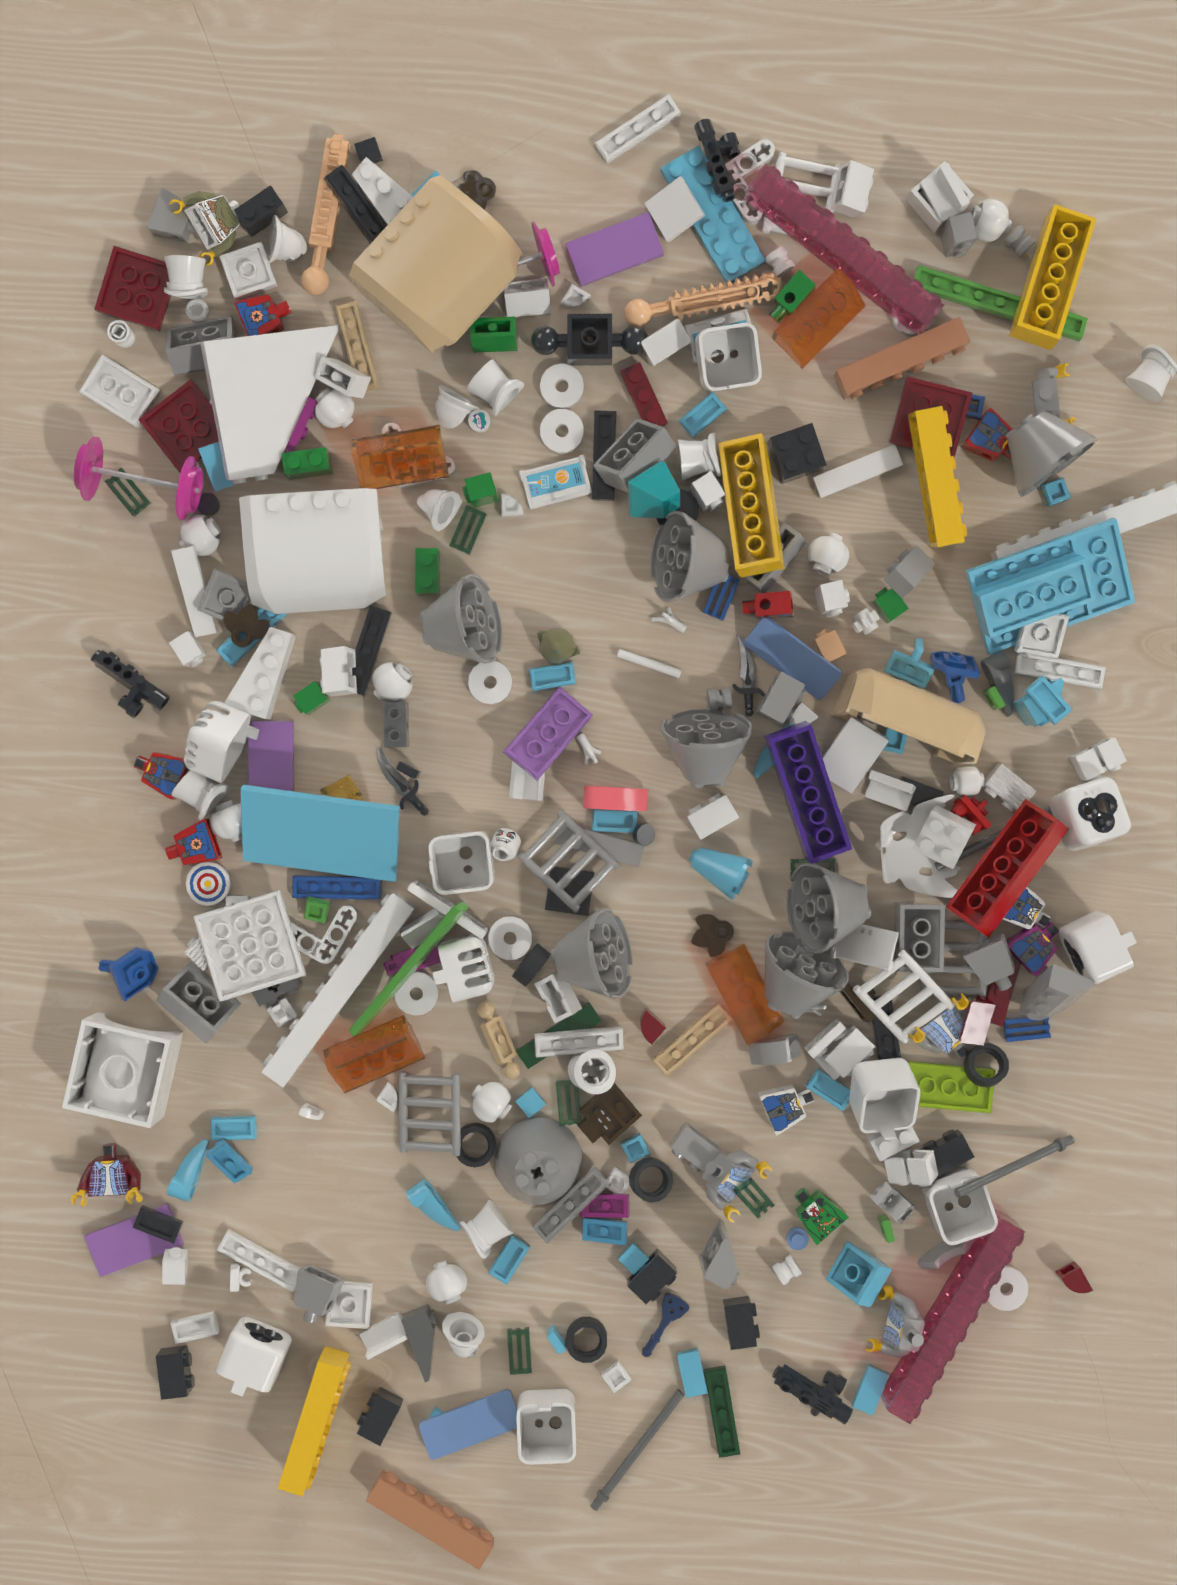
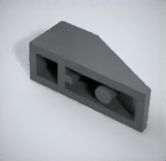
M427 1304L404 1313L401 1320L425 1382H428L431 1376L435 1329L438 1322L435 1311L430 1310Z

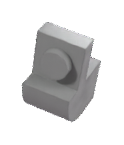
M789 1034L779 1038H761L748 1042L750 1060L753 1065L782 1064L791 1062L793 1058L801 1056L798 1034Z
M888 1181L880 1185L871 1196L872 1200L879 1207L883 1208L900 1224H903L917 1209Z

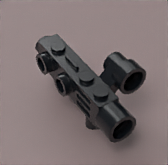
M702 119L694 125L698 140L702 142L708 162H705L708 175H714L715 181L712 182L716 196L720 194L723 202H730L736 198L722 155H727L728 159H733L740 154L737 135L734 132L724 134L719 141H716L711 120Z
M97 650L93 654L91 661L95 663L97 668L130 690L128 695H124L120 699L118 706L123 708L126 714L133 719L139 715L144 707V704L141 703L142 699L159 711L168 703L170 699L168 694L151 684L144 676L138 675V670L132 665L128 664L125 666L122 664L120 658L113 652L107 653L104 650Z
M786 1364L783 1367L779 1365L776 1367L772 1375L775 1378L774 1383L782 1391L797 1397L801 1403L810 1405L812 1407L810 1412L813 1416H818L821 1412L831 1419L833 1417L844 1425L848 1422L853 1408L835 1396V1394L839 1395L843 1391L847 1383L845 1377L840 1374L836 1375L828 1370L822 1380L825 1385L821 1387Z

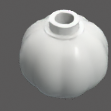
M986 199L981 201L979 206L975 205L971 210L977 239L983 242H992L997 240L1003 233H1008L1012 220H1009V211L1003 202L997 199Z
M327 388L315 399L318 403L315 406V415L324 427L335 429L342 426L345 429L354 421L352 415L355 407L352 397L336 389L330 391Z
M192 515L181 526L180 534L182 540L179 543L182 548L194 545L198 556H207L217 549L220 542L219 534L221 529L211 517L207 519L203 515Z
M830 533L829 536L816 538L810 544L807 556L809 562L814 566L813 570L815 572L829 576L830 573H837L846 567L850 556L848 547L842 542V536Z
M394 662L380 665L372 676V682L375 687L374 695L380 701L384 699L390 702L404 700L412 690L413 682L410 679L412 673L402 663L397 665Z
M232 800L216 805L217 811L211 813L209 820L212 832L219 838L231 839L232 842L241 840V803L233 804Z
M489 1082L483 1085V1087L478 1085L471 1094L474 1097L472 1104L473 1112L478 1119L484 1122L491 1123L497 1118L502 1121L512 1107L508 1103L511 1099L509 1090L499 1082Z
M446 1260L434 1264L433 1271L426 1279V1289L430 1297L438 1302L444 1301L445 1305L461 1299L460 1294L465 1291L467 1286V1277L464 1270L458 1265L447 1264Z

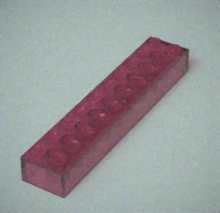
M765 163L749 184L744 197L747 203L916 335L921 334L943 308L944 304L941 303L939 296L926 291L923 288V284L917 279H911L907 276L906 271L901 266L893 265L882 251L874 250L867 239L854 234L848 224L840 223L834 218L835 215L829 209L821 208L816 204L817 201L814 197L802 193L798 185L792 180L787 181L782 177L781 172L776 167L768 166Z
M995 1208L998 1219L997 1227L993 1232L975 1238L966 1254H962L924 1318L923 1344L917 1352L910 1351L908 1355L900 1358L882 1392L881 1399L887 1411L909 1424L920 1415L923 1402L930 1398L933 1392L932 1387L936 1381L942 1378L944 1367L948 1361L950 1362L954 1358L959 1342L964 1341L969 1325L976 1321L979 1314L978 1310L982 1304L988 1301L991 1288L1000 1281L1005 1265L1010 1264L1013 1258L1012 1253L1024 1240L1025 1231L1017 1222Z

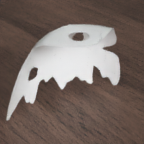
M945 795L918 804L913 809L912 815L902 811L882 822L880 826L883 881L886 884L900 879L904 886L912 891L944 898H952L958 890L949 884L945 878L957 875V871L961 867L955 866L954 869L945 867L937 871L934 865L935 860L912 849L935 805L941 808L946 807L945 802L954 798V795ZM907 832L905 838L899 841L893 840L894 833ZM883 847L886 848L885 854H883ZM922 867L930 868L932 875H921L919 870Z

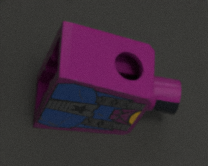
M1051 922L1042 929L1037 925H1033L1030 930L1023 928L1006 941L1010 953L1030 974L1037 976L1058 949L1051 939L1059 930Z

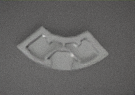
M975 1238L957 1245H949L943 1241L926 1252L917 1264L920 1269H938L950 1258L966 1254Z

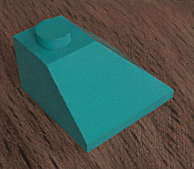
M662 460L628 481L629 515L634 518H665L669 513L680 508V489Z

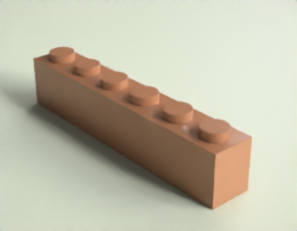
M958 317L836 370L833 376L843 399L850 397L851 400L862 396L865 390L871 388V391H875L883 387V383L888 380L892 382L898 381L904 377V373L912 371V373L919 372L925 368V364L932 362L934 365L945 360L944 356L952 353L955 356L966 350L965 347L970 343V339L961 318Z
M382 1469L369 1490L366 1502L480 1570L493 1549L494 1537L488 1530L478 1528L470 1519L462 1518L455 1514L452 1508L440 1505L432 1496L422 1494L417 1491L414 1485L404 1483L392 1472H386Z

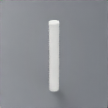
M619 649L617 654L618 658L677 678L680 677L682 672L678 668Z

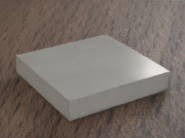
M213 569L197 610L224 621L227 611L238 615L240 610L251 601L247 582Z

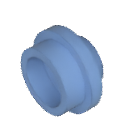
M795 1227L787 1233L786 1240L792 1249L801 1250L807 1246L809 1237L804 1229Z

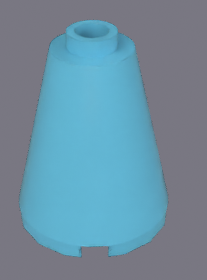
M702 847L698 850L694 849L689 858V861L692 862L691 867L733 900L736 899L735 894L738 895L747 880L749 873L746 870L748 866L752 867L753 860Z

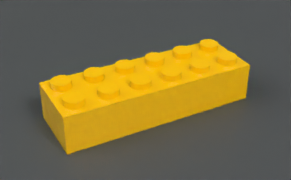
M1056 204L1052 206L1045 217L1009 333L1010 337L1048 350H1052L1058 343L1097 218Z
M943 406L915 411L908 415L930 547H942L965 542L964 537H967V529L965 523L962 524L961 521L963 505L961 501H958L957 497L960 487L958 479H954L953 470L956 469V462L954 456L950 455L949 447H952V438L946 430V424H948L947 411H943Z
M760 433L718 443L735 570L742 578L785 569L768 447L763 434Z
M329 1346L324 1347L312 1378L277 1489L303 1497L306 1489H311L345 1380L352 1362L348 1361L350 1353Z

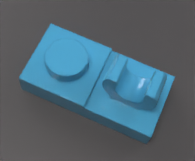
M224 1139L216 1142L215 1146L206 1153V1157L234 1184L252 1174L253 1167L229 1146Z
M584 1217L582 1240L626 1245L628 1221Z

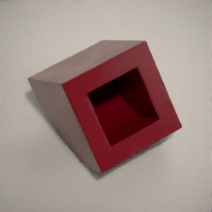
M647 1008L643 1010L640 1018L642 1034L652 1045L664 1032L666 1025Z
M1075 1261L1055 1271L1058 1278L1073 1292L1089 1293L1093 1291L1081 1267Z

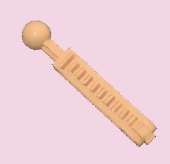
M334 134L332 138H327L325 142L309 238V245L314 249L311 267L307 268L301 277L303 289L312 295H321L329 286V276L324 270L327 251L333 252L341 203L323 178L340 165H343L347 170L350 141H345L344 135Z
M773 272L762 273L760 278L754 274L752 280L745 276L743 282L736 278L733 284L730 280H727L726 285L718 282L717 287H714L711 283L708 289L701 285L699 291L692 287L691 292L688 293L686 289H683L680 295L677 290H674L673 296L668 297L669 300L648 304L642 299H634L626 305L624 318L630 326L637 325L643 327L649 323L652 317L672 314L673 317L678 316L680 321H682L684 314L691 318L693 312L700 316V311L703 310L706 314L709 313V309L717 312L718 307H721L724 311L727 305L734 309L735 304L738 303L743 307L746 301L749 305H752L753 300L761 303L762 298L768 302L771 299H775L783 289L782 280L774 275ZM768 282H771L773 284V286L770 287V291H767L765 288H763L768 286Z

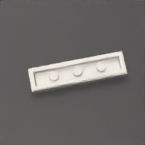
M668 94L595 142V147L606 164H608L681 116V112Z
M894 444L812 478L819 498L822 499L903 466V463Z
M195 546L171 550L194 636L199 637L217 633L214 617L197 610L206 586Z
M1017 652L1013 674L1035 678L1044 676L1047 680L1062 678L1064 683L1102 689L1106 667Z
M622 1026L534 1034L536 1057L579 1054L592 1049L602 1051L624 1049Z
M230 1229L227 1230L217 1251L294 1293L299 1267Z

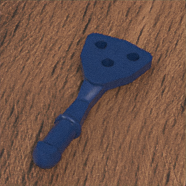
M671 1293L664 1295L661 1305V1322L655 1332L651 1334V1338L645 1347L642 1348L643 1357H649L652 1354L668 1324L681 1318L689 1310V1304L681 1297Z

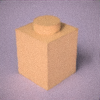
M827 628L815 634L817 639L812 642L818 654L829 662L847 654L835 630L829 632Z

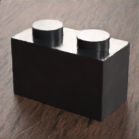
M271 185L234 209L251 237L271 225L273 215H277L280 219L288 213Z
M958 1129L945 1132L942 1138L936 1141L930 1140L923 1144V1148L919 1149L934 1151L939 1174L937 1177L975 1158L963 1134Z
M656 1249L649 1256V1260L634 1275L631 1274L627 1278V1287L645 1304L650 1300L653 1302L660 1296V1290L665 1285L669 1286L675 1281L677 1277L676 1266L659 1249Z
M749 1296L723 1299L730 1349L757 1347L756 1338H760L758 1324L754 1325L753 1317L757 1316L755 1303H751Z
M187 1345L161 1348L156 1355L161 1400L187 1397L195 1386V1378L190 1371L192 1355L188 1353Z
M382 1387L379 1388L377 1393L372 1392L366 1404L370 1406L366 1413L362 1411L356 1423L359 1425L357 1434L381 1446L401 1408L403 1398Z

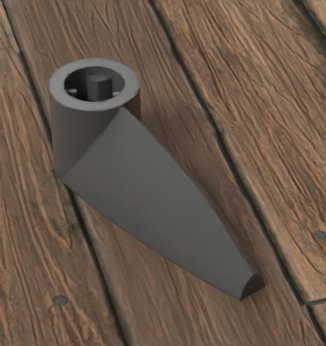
M1001 650L981 660L980 663L990 687L995 686L1003 699L1005 706L1002 707L1005 716L1009 717L1013 711L1014 688L1009 670L1011 666L1010 661Z

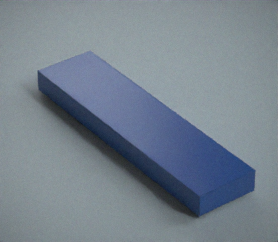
M294 875L292 898H308L310 896L323 899L381 900L382 880L351 876Z

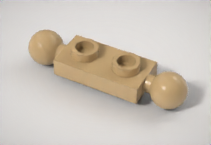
M483 1001L479 1003L477 1013L486 1022L482 1023L480 1027L496 1064H505L503 1068L505 1077L516 1079L521 1073V1068L519 1064L512 1061V1058L518 1054L501 1015L493 1017V1004L489 1001Z

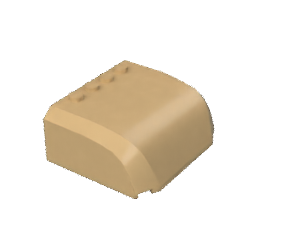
M439 175L430 178L355 260L349 276L365 298L427 350L435 353V349L444 345L448 347L456 343L516 277L517 265L523 253L507 231L490 214L447 179Z
M865 668L846 675L831 716L847 722L851 715L856 718L858 712H861L864 719L936 747L933 753L935 758L950 764L977 763L986 728L977 711L871 668Z

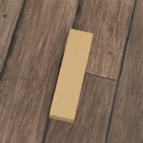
M357 301L335 306L351 367L371 377L366 392L379 389Z
M717 1002L657 1054L652 1061L668 1077L730 1023L733 1018Z

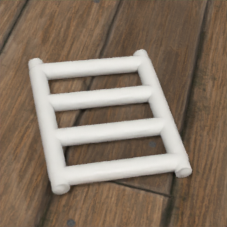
M779 152L762 233L769 234L770 231L819 241V245L826 246L834 212L831 210V205L841 164H836L833 167L786 157V153ZM784 166L832 176L830 188L782 179ZM784 188L826 197L825 210L778 201L779 190ZM775 210L823 219L821 231L817 232L773 222Z
M902 950L898 954L899 957L894 960L891 972L882 969L862 986L856 985L853 991L898 1040L906 1044L909 1041L908 1033L912 1035L916 1032L915 1026L918 1028L923 1027L945 1009L951 1010L955 1004L905 950ZM904 964L913 971L874 1001L867 994ZM918 979L927 986L889 1016L881 1009V1007ZM934 994L941 1001L904 1030H901L895 1022L930 995Z

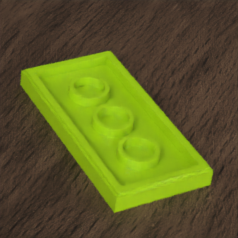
M906 1060L920 1088L921 1093L918 1107L980 1113L992 1112L994 1086L987 1088L973 1084L967 1078L964 1066ZM975 1067V1070L985 1078L995 1076L994 1068Z

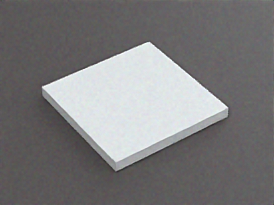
M281 890L193 916L219 1002L306 975Z

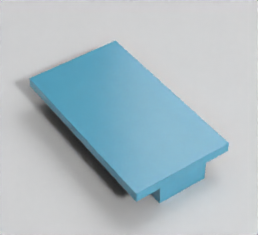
M1110 518L965 570L988 654L1015 646L1020 627L1059 613L1069 615L1068 627L1135 603L1116 518Z
M250 785L242 786L243 861L396 882L398 876L400 806Z

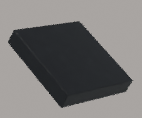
M555 866L550 871L549 877L558 883L571 868ZM581 870L563 890L574 898L594 877L595 872ZM548 888L545 910L588 916L592 892L581 902L578 912L575 913Z

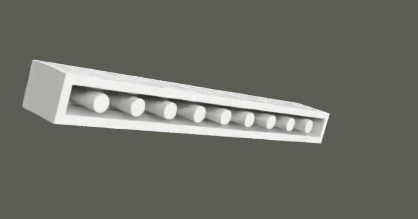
M1174 480L1162 485L1163 489L1157 492L1155 488L1142 492V497L1135 499L1134 496L1121 500V505L1114 507L1112 503L1101 507L1100 513L1093 515L1092 511L1082 514L1079 516L1080 520L1073 523L1071 519L1058 523L1059 528L1051 530L1050 527L1037 531L1038 535L1030 538L1029 534L1016 539L1018 542L1016 544L1009 545V542L998 545L996 546L997 551L991 553L992 560L1110 518L1117 519L1119 531L1122 534L1176 514V481Z
M397 892L392 893V895L387 894L380 903L383 907L379 913L373 912L367 921L370 924L365 931L363 929L359 931L354 938L357 943L352 949L348 947L341 956L344 959L340 966L335 965L328 974L331 977L326 984L321 983L315 991V994L318 996L313 1002L309 1000L302 1009L304 1015L300 1020L296 1018L290 1025L289 1029L291 1032L288 1037L283 1036L277 1043V1052L274 1055L270 1053L263 1062V1065L266 1067L262 1073L282 1088L292 1078L416 909V906Z

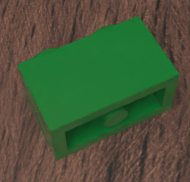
M515 316L478 318L470 326V340L473 352L518 351V328Z
M326 447L281 453L284 474L289 480L333 474L330 452Z
M491 472L465 479L466 486H462L467 503H471L473 508L499 501Z
M415 548V593L418 596H440V551L438 548Z

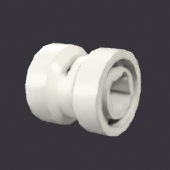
M784 246L774 250L765 258L767 263L773 267V273L777 277H783L795 268L794 262L787 257L788 252Z
M115 320L109 324L107 334L114 343L121 348L132 346L135 341V333L124 321Z
M791 1254L785 1257L782 1263H776L772 1266L783 1285L789 1283L792 1277H798L802 1274Z

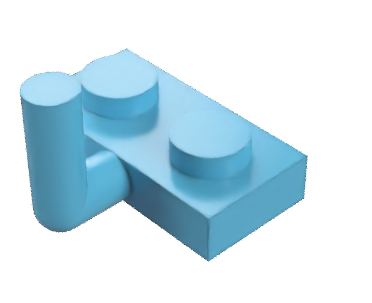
M917 638L911 656L893 650L884 668V672L925 688L935 668L919 660L924 650V641L922 638Z

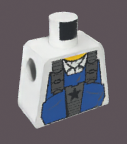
M1026 887L1003 920L1030 930L1034 923L1045 928L1051 917L1042 912L1045 902Z
M792 1084L758 1092L776 1136L803 1120L806 1114L802 1106L814 1102L809 1089L797 1094Z

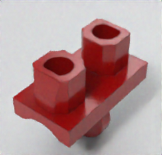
M964 795L960 798L957 797L953 801L955 805L949 812L960 817L965 816L970 822L976 824L971 836L979 831L988 829L992 825L985 817L988 814L984 808L988 803L985 799L978 801L975 797L969 799Z

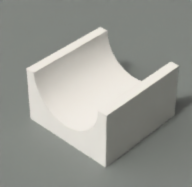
M100 1012L83 1019L62 1108L151 1128L165 1116L184 1032L178 1030L149 1031L115 1023L106 1018L107 1014Z

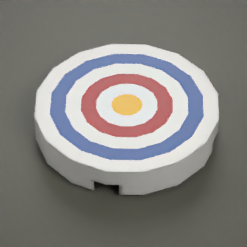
M203 862L193 867L188 873L186 888L191 899L198 904L205 906L216 905L229 894L231 879L226 868L219 863Z

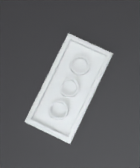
M418 880L412 882L407 889L444 915L454 906L453 903ZM466 912L456 922L480 939H483L489 930V927Z

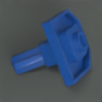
M932 652L930 656L932 667L945 673L952 701L962 703L965 701L963 689L965 678L978 679L980 672L974 657L962 655L958 652Z
M138 947L116 961L101 960L98 967L100 971L112 974L121 999L127 1001L152 984L158 971L152 951Z

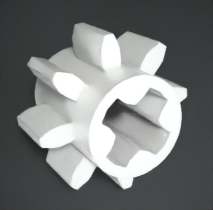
M866 608L853 616L856 622L852 626L856 633L862 631L866 635L879 627L876 621L880 617L875 610L869 612Z

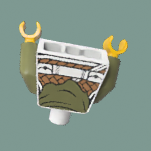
M197 191L185 196L182 201L176 199L170 201L169 205L177 203L180 206L178 211L172 212L174 215L180 214L182 208L187 207L184 210L207 250L211 249L210 252L203 251L199 254L200 258L204 255H209L210 259L205 263V266L211 265L215 256L219 257L232 247L236 237L235 229L240 225L234 209L240 206L236 201L228 202L223 195L216 197L213 193Z

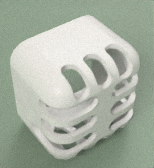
M213 701L207 704L205 710L202 711L188 732L184 757L186 767L193 772L222 783L242 754L247 737L254 740L258 739L259 729L249 725L251 714L220 701ZM210 707L220 708L227 711L229 715L217 710H210Z
M471 934L439 944L438 951L443 969L432 974L435 985L447 983L453 1003L485 995L492 990L495 979L484 939ZM481 948V952L475 953L472 951L473 949ZM484 961L485 964L477 965L476 963ZM488 974V977H485V978H481V977H480L481 975Z

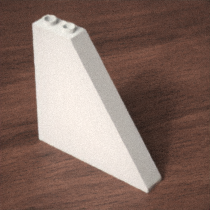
M338 325L201 343L226 480H232L233 484L246 482L248 477H254L255 481L268 479V474H274L281 459V453L286 448L316 381L314 377L321 357L327 356L338 332Z

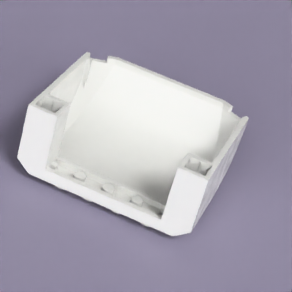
M359 488L263 494L239 498L246 579L252 605L274 614L362 609L386 596L377 489Z

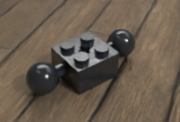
M567 314V334H558L552 327L541 326L533 332L531 344L533 349L541 355H550L558 347H567L568 365L571 366L612 365V347H622L628 354L637 355L644 351L641 341L647 338L648 335L642 327L637 325L627 327L622 333H612V314ZM588 337H592V343H587Z

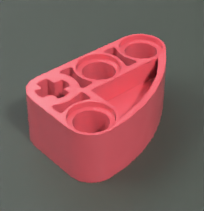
M584 786L583 808L647 811L649 789Z

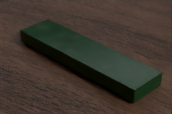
M589 1002L582 1006L581 1010L559 1021L543 1033L591 1029L602 1020ZM534 1038L516 1050L527 1069L546 1058L536 1057Z
M726 1366L704 1369L718 1456L722 1458L740 1455Z

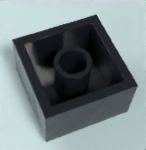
M813 423L772 436L767 442L781 484L822 471L827 466Z

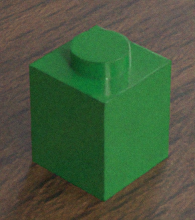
M886 587L875 594L877 598L872 601L886 623L891 622L909 609L903 599L892 588L889 590Z
M317 681L312 682L293 695L296 700L294 702L295 707L300 713L304 712L306 715L312 714L331 701L327 694L322 693L320 683Z

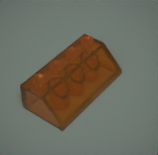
M837 268L774 331L772 339L803 369L866 305L854 283Z
M440 425L351 439L352 457L360 488L380 489L449 477Z
M745 944L705 963L746 1045L767 1036L784 1023L779 1011H774L767 1006L768 1000L764 994L765 983Z
M404 1015L323 1050L327 1071L344 1093L425 1059L414 1030Z

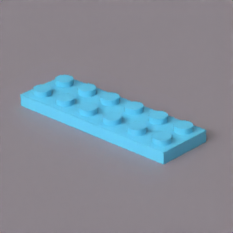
M698 145L661 167L660 171L668 185L680 176L684 178L705 214L703 218L692 226L725 283L727 280L733 283L736 278L739 279L765 264L766 260L732 201L723 202L720 194L716 196L712 182L715 181L714 175H708L705 162H708Z

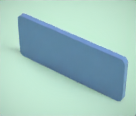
M764 616L744 641L745 647L775 669L805 684L803 689L818 700H821L842 676L840 669L767 616Z
M505 1389L421 1421L419 1429L429 1458L435 1460L516 1429L517 1408L511 1391Z

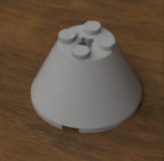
M1043 408L1034 415L1031 414L1020 422L1022 425L1019 428H1014L1005 435L1008 439L1018 494L1024 497L1046 483L1052 474L1061 472L1089 450L1095 444L1094 441L1098 439L1094 435L1044 411Z
M678 511L669 513L666 516V519H668L666 523L660 525L657 530L651 553V577H655L657 587H654L656 595L664 602H675L721 582H726L729 576L728 566L733 553L732 548L687 514Z
M476 574L463 576L426 610H422L420 616L424 629L422 639L426 645H430L439 652L486 664L497 659L495 657L496 652L501 651L502 623L496 601H491L487 592L490 591V588L480 576Z
M691 709L672 714V719L669 721L665 719L661 725V732L684 778L691 782L692 787L701 788L704 785L714 784L722 786L726 784V779L752 733V725L748 719L737 713H733V716L723 714V710L720 709L715 711Z
M813 863L802 864L793 872L791 879H794L792 888L787 890V912L792 932L796 940H801L805 945L804 949L815 954L825 952L871 917V908L868 906L867 887L865 884H859Z
M605 908L596 911L559 939L555 948L551 949V958L555 961L557 978L560 982H567L610 998H621L627 993L632 980V976H628L629 965L633 964L632 950L622 920L619 916H614L611 913V909Z
M781 932L780 935L773 933L765 943L764 994L768 1000L767 1006L774 1011L780 1010L790 1017L798 1019L808 1010L845 988L849 980L848 971L839 958L835 961L828 954L829 949L823 953H810L804 949L805 945L801 940H796L792 932Z
M530 1117L512 1125L501 1137L495 1153V1170L503 1188L515 1199L531 1205L551 1204L560 1200L578 1182L582 1170V1152L575 1135L564 1124L547 1117Z

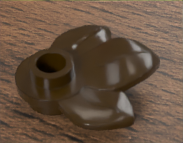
M469 170L464 172L465 183L460 184L457 188L485 210L487 201L495 196V183L490 178H483L478 171ZM487 185V190L482 192V187Z
M252 604L243 607L238 615L227 611L224 618L225 627L231 632L232 642L238 647H247L253 642V639L262 638L267 633L270 625L269 620H258L257 611ZM241 632L246 633L247 637L245 640L239 639Z
M712 914L697 916L695 920L700 929L694 933L691 943L698 947H708L710 957L722 954L725 950L726 942L733 937V926L728 921H719ZM721 927L726 928L727 932L725 935L718 933Z

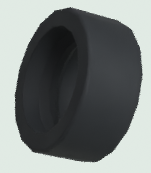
M537 943L517 967L512 977L526 987L546 963L551 953Z
M984 1043V1046L976 1045L968 1052L964 1059V1071L967 1078L973 1084L980 1087L989 1088L997 1085L1006 1077L1009 1070V1060L1006 1053L992 1043ZM983 1052L989 1053L997 1060L999 1070L994 1077L985 1078L975 1070L974 1059L978 1054Z
M475 1122L465 1125L460 1129L461 1149L460 1156L456 1157L462 1164L468 1167H481L488 1163L494 1155L496 1148L495 1135L484 1124ZM473 1132L481 1133L488 1142V1149L485 1154L477 1158L469 1157L462 1148L465 1136Z
M653 1157L643 1158L631 1168L629 1185L632 1191L643 1201L658 1202L664 1199L671 1191L673 1174L670 1168L659 1159ZM648 1167H656L663 1174L662 1184L654 1192H645L639 1185L640 1175Z
M580 1317L570 1324L566 1333V1348L570 1356L582 1363H592L602 1357L607 1348V1332L604 1325L598 1319ZM592 1328L598 1333L600 1342L595 1350L583 1352L576 1348L574 1335L579 1329Z

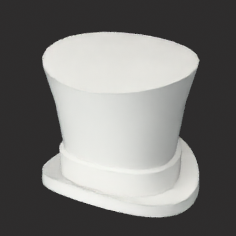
M169 255L164 257L169 276L167 288L164 287L165 293L191 300L201 299L208 295V289L203 288L202 283L206 259L186 255Z
M1151 344L1146 346L1142 352V363L1125 381L1139 396L1157 403L1161 401L1170 378L1177 374V364L1164 349Z
M492 359L472 378L467 386V391L488 402L493 408L492 415L496 417L524 388V383L518 379H509L496 361Z
M710 433L708 439L703 441L677 439L682 481L702 473H709L710 471H712L715 477H721L715 449V433Z
M190 770L176 785L172 796L195 807V810L200 813L198 819L202 820L229 793L230 787L224 783H214L210 778Z
M592 1049L572 1056L568 1065V1074L571 1082L579 1089L591 1094H602L608 1091L614 1084L616 1068L612 1058L606 1052Z
M491 1200L487 1201L473 1220H470L467 1224L463 1221L459 1222L474 1248L483 1259L490 1255L492 1244L514 1233L503 1213Z

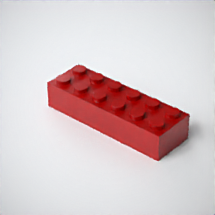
M1025 799L952 897L946 908L989 938L1060 843L1069 828L1057 818Z

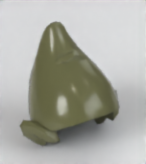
M554 628L537 633L542 656L549 663L561 664L570 657L580 654V648L575 644L573 636L565 629Z

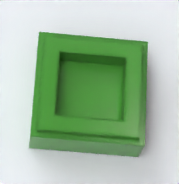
M995 686L983 690V694L993 710L1005 706Z
M308 896L304 919L325 924L330 901Z
M886 1214L879 1215L878 1220L883 1238L888 1243L894 1242L895 1238L890 1219Z

